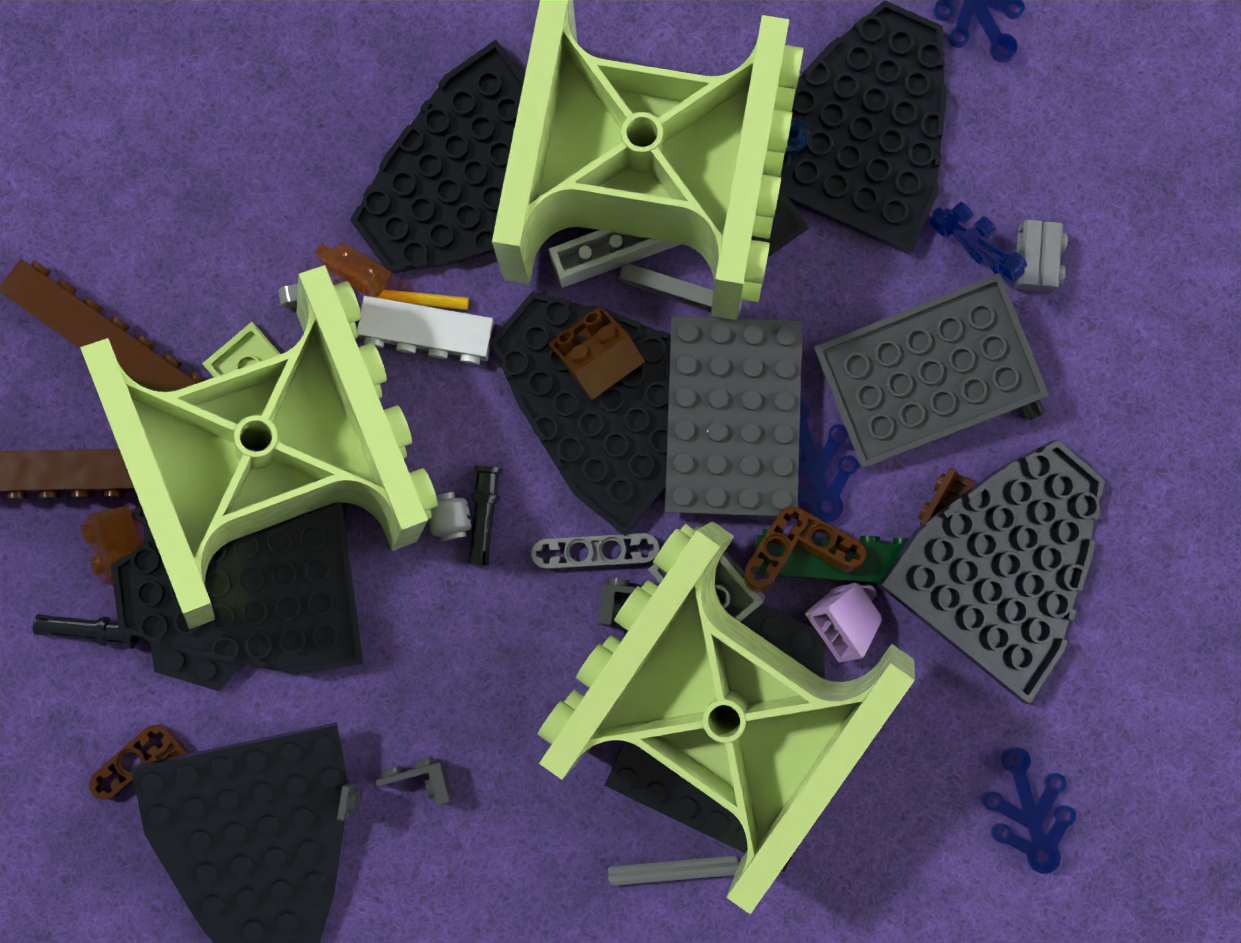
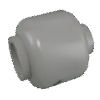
M454 492L436 495L438 506L430 509L432 518L428 519L431 534L440 537L441 542L466 537V531H469L472 527L467 500L455 498Z

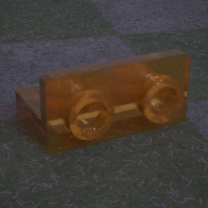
M321 243L314 252L321 265H325L329 273L344 282L348 281L353 288L369 297L378 298L393 278L391 271L345 243H341L333 249Z
M129 506L89 514L84 520L85 525H81L83 540L86 545H91L93 556L90 557L92 572L94 576L99 575L101 583L107 582L112 578L111 564L123 556H127L140 546Z

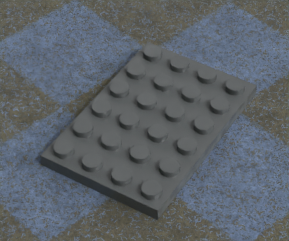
M1000 273L814 347L861 468L1049 396Z
M671 317L665 513L777 517L786 507H798L802 321Z

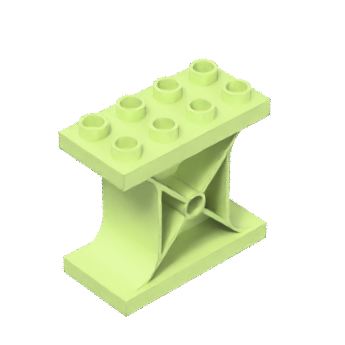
M540 0L492 238V244L504 281L530 285L535 256L542 244L560 230L570 227H584L679 243L695 249L707 261L714 278L711 316L737 320L740 300L759 303L770 243L751 240V237L770 239L781 177L779 176H781L784 154L787 147L792 107L804 49L802 47L785 45L789 19L762 15L757 43L749 58L730 73L720 76H703L594 57L577 44L573 0Z
M325 265L298 275L296 314L304 335L292 349L275 357L172 392H158L140 386L122 370L108 338L80 347L189 629L215 620L212 604L205 587L206 572L214 554L223 545L232 540L323 506L346 502L364 508L379 521L390 548L394 551L417 542L428 519L432 518L430 509L438 506L433 485L425 469L421 468L409 473L404 458H407L405 446L412 444V437L402 410L398 405L383 410L379 398H382L380 383L386 382L387 377L377 348L373 343L358 347L355 339L358 338L355 321L361 320V311L355 293L348 281L333 285ZM253 447H260L264 450L254 452L248 449Z
M713 521L697 530L685 524L681 530L675 529L653 561V564L667 573L660 585L657 586L650 580H647L641 588L637 586L615 617L614 621L628 630L623 640L620 641L613 635H610L603 645L599 643L576 675V679L590 689L585 696L574 689L564 702L561 700L540 728L537 735L550 743L551 746L539 764L563 780L589 752L592 746L611 740L626 741L637 745L724 806L742 824L748 845V850L740 860L726 898L751 914L915 681L914 659L891 644L879 663L862 677L846 682H834L817 676L733 618L720 604L715 590L716 568L721 555L734 536ZM723 705L734 708L739 715L728 713Z

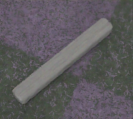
M736 856L611 866L608 868V881L611 886L729 876L735 875L739 861Z

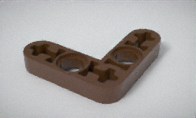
M795 506L786 507L779 513L747 564L743 578L749 590L756 593L767 591L773 585L796 545L846 573H854L862 567L866 558V550L856 539ZM792 518L797 519V526L794 525L791 528L788 537L782 534L787 521H790ZM817 532L825 533L829 537L830 543L825 547H819L813 543L812 535ZM837 541L840 543V545L834 555L830 552L833 550L834 545ZM771 542H778L784 547L785 553L779 557H774L768 553L766 546ZM850 550L856 553L855 557L850 562L844 559L845 555ZM763 562L769 565L764 575L765 579L761 578L759 582L753 580L754 573H758L763 566Z
M151 725L145 728L92 775L89 789L93 796L104 800L118 795L133 782L132 771L126 769L123 764L124 756L129 752L136 753L140 758V764L170 758L175 755L189 754L190 751L166 725ZM152 732L155 734L162 732L164 735L161 739L163 746L156 745L151 747L147 751L148 754L152 755L149 759L146 752L138 747L137 744L140 742L141 746L144 747L152 741ZM118 771V773L126 777L125 781H123L121 776L112 781L110 784L112 791L108 789L101 791L99 788L102 784L101 776L105 779Z

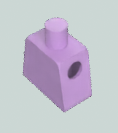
M853 583L836 587L805 613L838 662L863 658L882 621L881 614L872 603L877 596V591L868 583Z

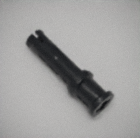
M474 465V471L477 472L475 492L471 493L475 506L468 564L489 566L495 504H498V501H500V496L497 493L499 475L503 473V468Z
M37 614L35 616L36 619L33 621V633L38 636L87 639L95 641L100 646H106L108 643L126 645L128 649H134L138 641V637L120 632L118 621H113L110 617L106 616L98 620H86Z

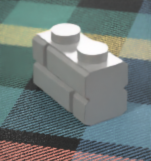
M1024 220L1018 226L1014 277L1015 290L1052 293L1059 288V284H1063L1065 265H1060L1061 253H1065L1067 248L1068 236L1066 233H1062V223Z

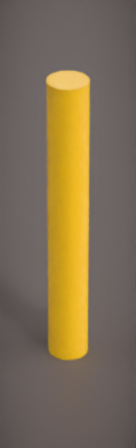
M372 288L371 297L427 307L468 310L469 307L468 297Z

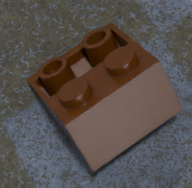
M602 306L586 314L582 320L568 330L561 332L557 338L548 343L576 383L591 400L645 362L629 334Z

